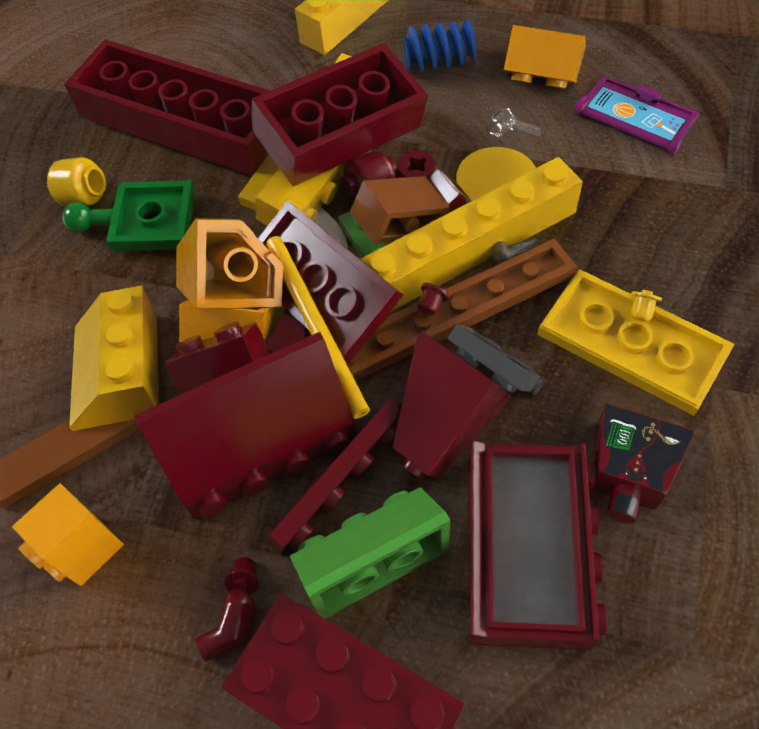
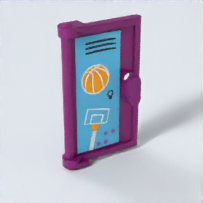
M603 75L587 96L583 95L579 99L573 111L578 116L585 115L667 149V153L672 155L679 150L683 137L699 115L696 111L660 98V92L644 85L635 88Z

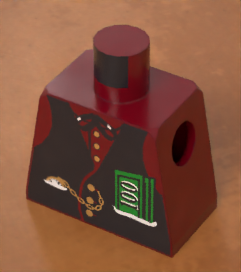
M606 403L596 427L593 458L595 464L594 490L611 496L606 515L614 521L633 524L636 521L639 505L649 509H657L671 487L694 437L695 430Z

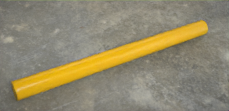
M271 237L267 240L266 246L283 264V280L311 335L319 331L321 332L353 418L359 419L370 412V408L281 237Z

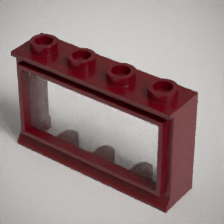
M471 440L469 453V645L592 650L600 640L599 635L606 634L607 615L604 603H597L596 584H601L603 563L601 554L593 553L592 535L598 534L599 512L597 506L590 505L589 489H594L595 464L594 461H587L586 443H581L580 446L484 444Z

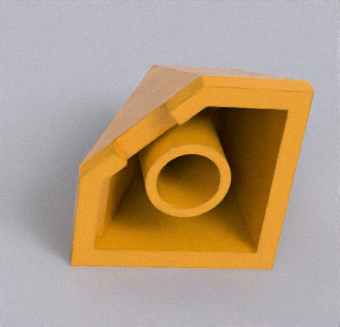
M195 218L176 247V287L196 309L282 307L283 264L261 243L250 228L240 219Z

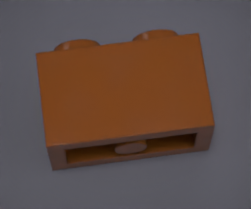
M426 176L363 180L350 213L371 242L378 244L394 242L446 215L450 206Z

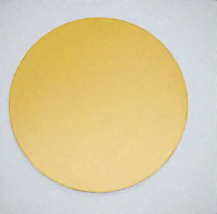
M488 147L471 153L461 162L457 170L456 180L458 185L473 201L536 167L521 152L505 147Z

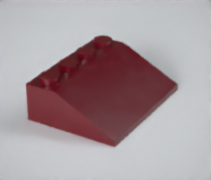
M320 331L134 415L139 429L181 503L194 519L199 516L207 517L223 510L226 503L243 495L252 496L266 489L270 482L284 475L292 476L306 470L311 462L325 455L334 456L342 453L357 436L354 419L326 342Z

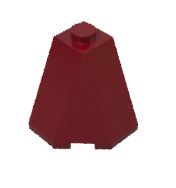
M421 331L415 343L392 448L404 456L400 463L415 476L421 479L425 475L441 478L470 446L471 440H475L509 402L512 395Z

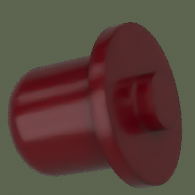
M423 283L421 286L423 293L417 303V308L421 313L433 316L437 313L442 301L448 300L449 294L437 285Z
M249 557L236 559L232 570L225 576L224 585L226 589L231 591L235 588H242L249 594L254 593L259 583L258 577L255 575L256 563Z

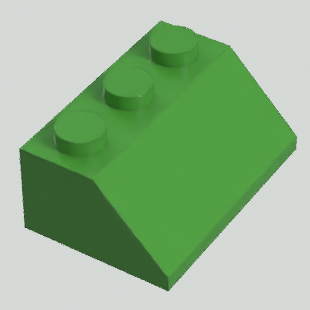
M421 487L410 493L404 490L393 494L383 503L384 507L368 515L366 513H358L351 516L342 523V529L325 538L323 535L309 538L298 547V552L290 555L308 597L319 616L326 619L449 551L451 520L447 513Z

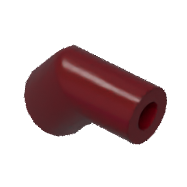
M235 588L229 591L224 597V607L219 627L195 638L199 653L205 662L243 643L248 638L256 609L254 599L246 590Z

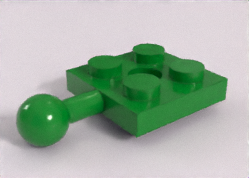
M192 180L118 183L113 209L91 210L87 205L75 202L65 207L62 213V220L70 231L76 233L85 232L92 225L110 224L106 243L111 251L176 250L177 245L190 227L196 190ZM151 212H160V214L153 219H145L151 214Z

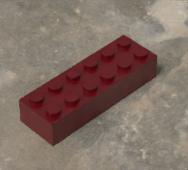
M106 39L64 84L80 117L253 176L269 154L252 131V98L270 90Z

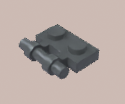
M456 324L447 338L459 347L456 354L461 359L478 368L481 363L494 372L491 379L505 390L514 393L516 389L535 395L541 389L544 381L540 379V375L532 371V367L522 360L515 359L503 351L500 345L489 338L483 337L472 328Z

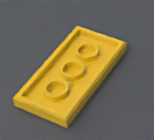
M578 269L539 326L537 335L695 416L735 344L655 306L651 320L635 319L631 316L635 296Z

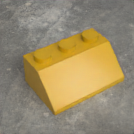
M143 285L100 293L75 326L69 425L72 431L135 419L134 415L159 405L157 315Z

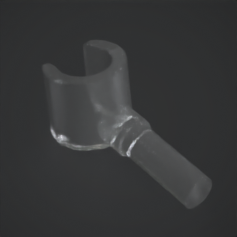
M501 108L490 117L495 122L488 130L496 137H501L509 129L540 137L542 133V128L516 120L514 113L508 108Z

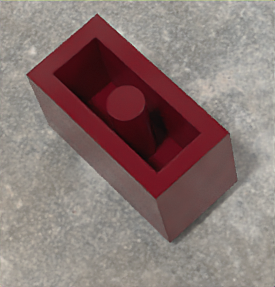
M233 322L217 329L214 332L215 336L202 340L200 335H196L178 343L175 346L177 352L164 364L179 395L269 355L270 351L257 323L254 322L241 327L239 322Z

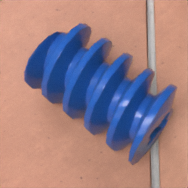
M469 20L463 21L460 31L455 21L450 22L447 33L441 23H436L433 34L429 26L424 24L419 36L414 26H409L406 37H403L405 67L408 72H410L412 62L414 61L419 71H423L426 60L430 61L433 70L437 69L439 59H443L446 68H450L453 57L457 58L460 67L464 66L466 56H470L473 65H475L476 40Z

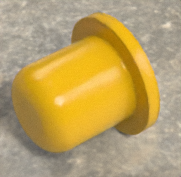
M642 290V292L632 291L631 295L635 296L631 309V316L638 320H651L656 302H661L662 298L653 295V292L648 290Z

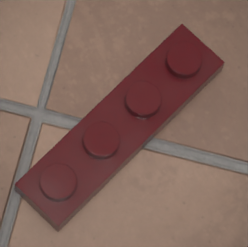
M391 396L268 535L267 542L278 552L282 553L288 545L297 550L315 529L309 523L320 509L328 514L346 493L340 488L341 484L350 474L356 479L363 474L375 459L369 452L379 441L387 445L395 437L402 407L401 402L394 396Z

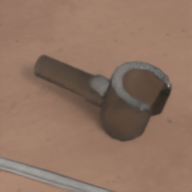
M532 237L510 246L505 242L495 243L491 250L492 255L488 260L491 268L517 256L521 252L538 246V240L536 237Z

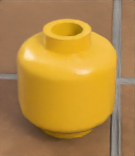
M84 157L68 158L56 161L51 165L47 175V187L53 199L63 207L75 202L91 206L98 203L106 188V179L102 170L91 159Z

